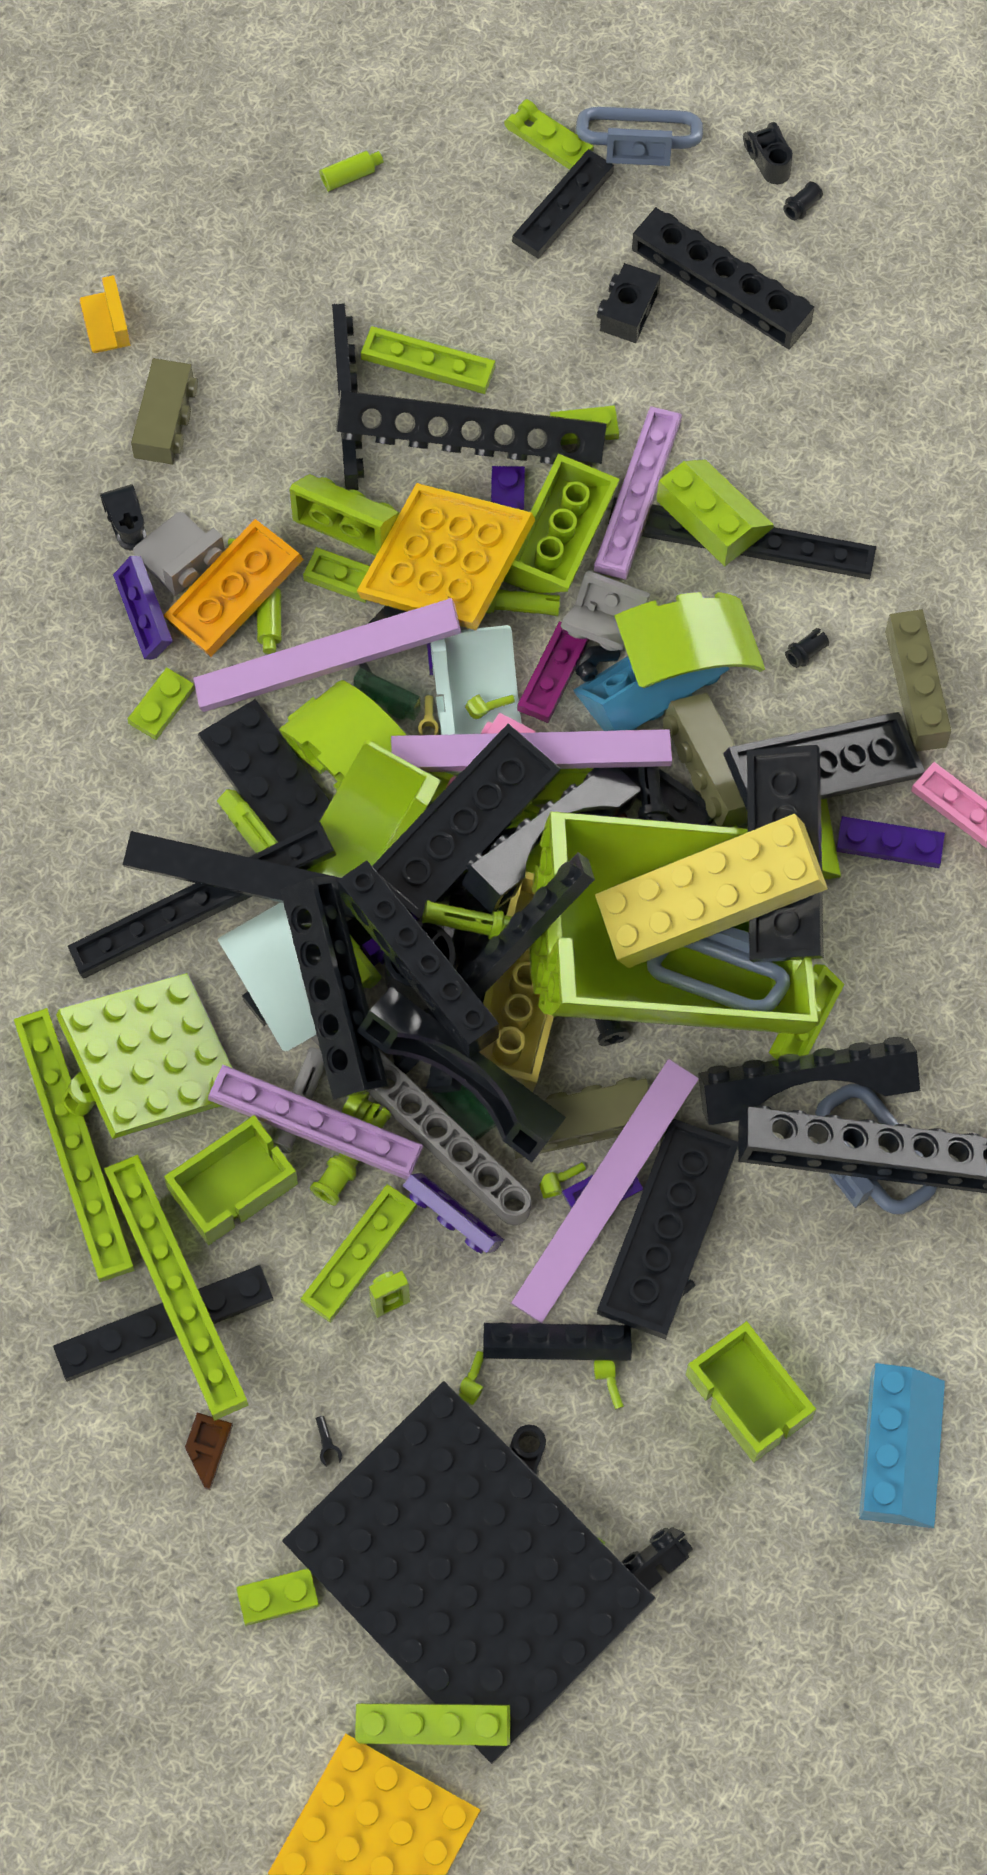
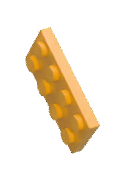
M254 519L163 616L168 623L212 657L304 559L299 552L258 520Z

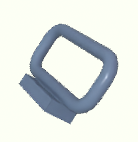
M591 107L579 113L576 120V132L578 137L586 143L607 146L606 163L670 166L671 149H688L695 147L701 142L703 123L696 114L688 111ZM618 120L681 123L690 126V135L672 136V131L608 128V133L594 132L589 130V121Z
M734 927L684 947L774 979L776 984L764 999H748L666 969L661 963L669 953L647 961L649 973L658 981L739 1010L770 1012L779 1005L791 984L787 972L782 967L773 964L772 961L751 962L749 960V933Z
M858 1084L842 1086L829 1094L818 1104L815 1111L816 1116L829 1115L831 1110L848 1099L859 1098L868 1106L881 1124H899L870 1088ZM844 1141L847 1146L851 1147L848 1142ZM915 1150L919 1156L924 1157L922 1153ZM829 1174L855 1208L867 1201L869 1196H871L884 1211L892 1214L911 1212L928 1201L937 1189V1187L923 1185L902 1200H895L887 1194L876 1179Z

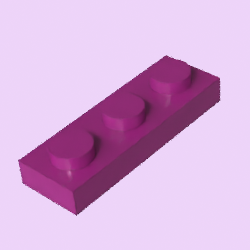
M560 621L517 704V711L549 723L575 671L576 662L582 656L590 640L588 638L578 639L569 635L567 630L561 628L562 622Z

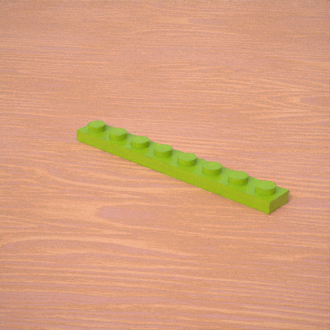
M48 1008L15 1018L13 1020L99 1282L135 1271L84 1116L71 1114L63 1105L64 1093L72 1080Z
M138 1154L104 1168L214 1421L249 1406Z

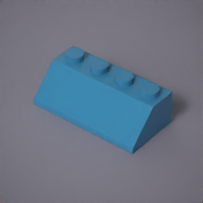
M627 656L596 675L594 680L583 683L573 691L603 731L637 730V727L643 723L661 717L665 712L664 710L669 707L670 701L692 696V693L699 688L717 682L720 675L730 669L729 667H719L695 671L642 688L637 683L629 657Z
M875 1363L870 1376L859 1519L934 1528L945 1389L944 1380L912 1367Z

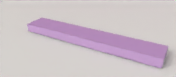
M650 406L597 555L594 572L627 579L658 490V482L662 478L676 438L682 414Z
M222 1065L208 1095V1100L249 1117L255 1115L259 1121L405 1180L412 1174L423 1149L422 1144L225 1065Z

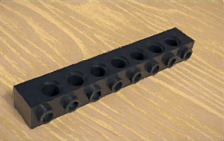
M340 390L336 431L343 432L342 439L362 441V436L368 435L376 436L375 443L395 445L396 439L409 440L408 447L428 449L429 443L442 444L441 451L461 453L462 447L475 448L474 455L494 457L495 451L508 452L507 459L527 461V455L541 456L540 463L554 464L557 455L560 454L593 467V463L602 464L607 424L596 421ZM368 409H376L380 413V422L373 428L364 426L362 422V415ZM401 413H409L413 417V426L406 432L399 431L395 425V420ZM435 417H442L446 421V430L439 436L432 435L428 428L429 422ZM468 421H475L479 426V434L472 440H467L462 435V427ZM501 425H508L512 430V437L507 443L500 444L495 439V431ZM534 429H541L545 435L544 443L540 447L533 448L528 443V435ZM573 433L577 437V446L574 450L566 452L561 447V439L565 434Z
M762 1105L748 1107L738 1123V1162L987 1193V1162L985 1161V1159L987 1160V1138L977 1133L955 1134L948 1133L940 1128L924 1130L912 1128L907 1124H878L870 1119L855 1121L842 1119L838 1115L816 1116L809 1115L801 1110L785 1112L772 1110L770 1107ZM773 1132L779 1133L784 1139L776 1137ZM809 1137L815 1138L819 1144L811 1141ZM844 1141L851 1143L854 1148L847 1146ZM880 1146L885 1147L889 1153L883 1151ZM915 1150L922 1153L924 1157L919 1156ZM950 1155H953L954 1157H956V1158L958 1159V1161H955L954 1159H952V1158L950 1157Z

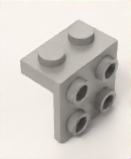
M183 512L174 514L133 548L134 556H141L144 566L174 596L178 595L199 578L225 551L223 536L214 527L207 533H204Z
M588 570L584 574L576 603L562 620L561 628L567 630L568 634L575 638H588L596 641L606 650H624L625 645L614 615L647 603L650 593Z

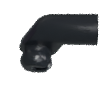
M600 645L590 646L576 662V674L584 682L594 680L595 675L598 673L597 665L600 662L618 661L620 650L610 651L602 648Z

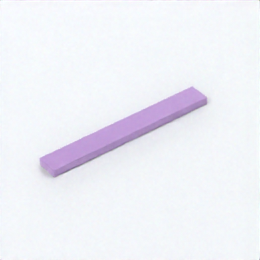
M450 598L194 677L199 708L202 712L209 711L460 634L461 629L455 603Z
M670 729L520 733L561 769L671 766ZM498 733L391 736V753L425 772L463 771Z
M670 1059L666 1061L510 1304L540 1323L544 1321L699 1078Z

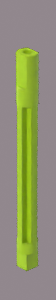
M226 789L218 798V804L255 853L278 843L237 791ZM350 935L363 988L371 989L381 980L382 976Z

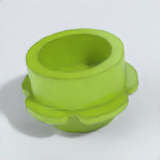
M365 1092L350 1096L341 1112L363 1120L372 1105V1102L368 1100L370 1093Z

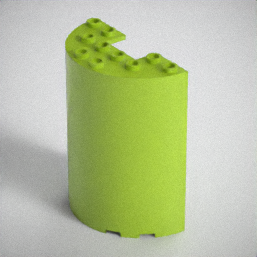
M550 811L540 841V846L543 849L540 865H535L532 892L536 893L538 889L545 887L555 877L561 865L569 862L577 853L589 859L595 880L529 947L534 994H540L538 1006L544 1014L560 1017L788 1034L808 1033L815 1026H818L821 1020V1006L816 1004L815 996L818 976L816 972H813L812 958L804 957L803 960L772 961L773 964L782 967L787 972L791 984L779 1005L772 1011L766 1012L733 1009L662 983L653 978L649 973L647 961L627 968L615 956L595 894L748 833V829ZM749 921L736 925L734 928L749 933ZM686 947L671 951L661 963L666 969L752 1000L764 999L776 984V981L770 977Z

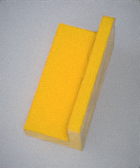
M114 275L102 278L103 293L80 298L93 353L131 346Z

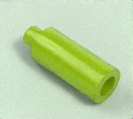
M363 151L320 169L319 174L329 192L374 173L375 166L384 163L379 151L369 154L368 151Z
M276 588L257 609V641L263 645V653L265 654L275 653L276 644L282 641L281 590L279 588Z

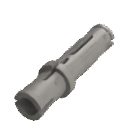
M310 1047L307 1050L306 1058L292 1093L312 1100L325 1067L320 1049ZM277 1128L273 1138L274 1147L278 1146L283 1153H291L297 1136Z

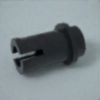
M810 181L794 197H788L783 206L786 216L794 221L798 218L803 219L806 216V211L823 197V191L820 186Z
M815 628L798 643L793 642L788 645L785 656L793 667H805L808 665L811 657L829 646V639L824 632L817 636L821 629Z

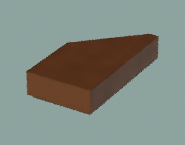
M197 1412L185 1449L204 1488L211 1490L233 1424L220 1419L214 1421L213 1417Z

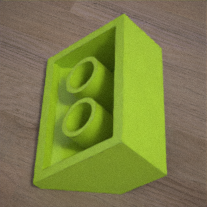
M706 459L683 461L658 482L657 502L724 567L774 528V524Z
M308 474L292 483L289 488L293 521L374 556L377 555L399 515V512L391 505L372 501L359 491L346 490L339 487L326 477L318 478Z

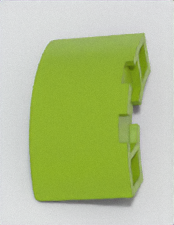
M701 592L677 595L676 602L658 606L656 600L614 615L638 685L646 688L676 676L719 667H745L759 672L765 670L741 599L722 592H717L714 595L715 598H703Z
M344 680L335 683L279 729L299 758L310 764L320 774L327 770L337 780L333 785L336 790H338L365 741L369 740L391 752V736H407L380 706L362 691ZM427 772L430 775L436 777L435 772Z
M369 740L365 741L320 820L336 856L307 870L342 878L366 860L372 866L425 811L441 780Z

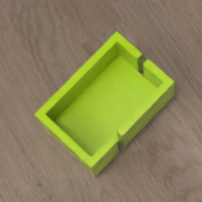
M255 1115L164 1176L168 1191L208 1246L235 1228L234 1219L238 1218L241 1223L298 1185L295 1169L278 1146L274 1147L273 1139Z
M747 1321L687 1365L686 1377L705 1401L711 1397L713 1398L710 1408L753 1463L778 1446L783 1436L787 1439L810 1422L816 1412L814 1405Z

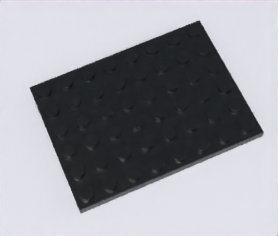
M445 1381L433 1390L282 1540L434 1704L510 1705V1745H474L491 1764L656 1600L655 1596Z

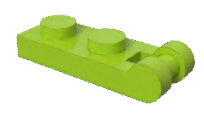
M528 99L523 100L518 106L516 114H510L504 121V125L509 131L569 170L588 149L594 150V145L582 141L577 134L538 110L537 106ZM527 120H530L534 124L531 127H528L524 123Z

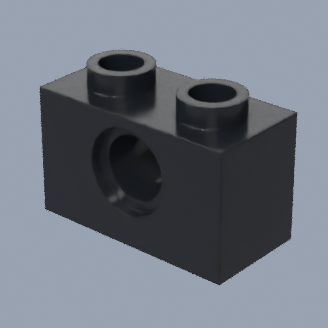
M624 263L619 275L614 273L610 281L608 300L602 299L599 305L597 318L601 319L600 331L637 343L659 294L661 275Z

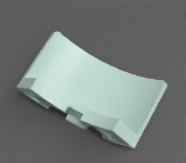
M510 626L461 630L460 634L430 643L436 694L442 695L436 697L441 735L481 734L488 721L493 723L499 713L521 723V715L517 711L519 699L512 629ZM479 694L485 703L509 695H513L515 703L495 708L480 719H473L465 709L467 701ZM451 771L447 773L452 775H459L462 771Z
M280 902L218 938V942L247 988L281 1049L289 1051L315 1036L316 1030L284 903Z

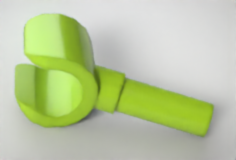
M479 694L467 701L465 709L473 719H480L495 708L515 703L513 695H509L485 703Z
M581 1162L564 1172L545 1174L539 1184L542 1197L547 1199L560 1195L562 1192L560 1183L585 1171V1165Z
M481 1351L476 1352L470 1372H468V1375L460 1384L459 1397L470 1405L475 1404L484 1389L483 1386L475 1382L484 1360L483 1352Z
M595 1360L593 1363L595 1380L607 1379V1387L615 1410L624 1407L616 1385L614 1362Z

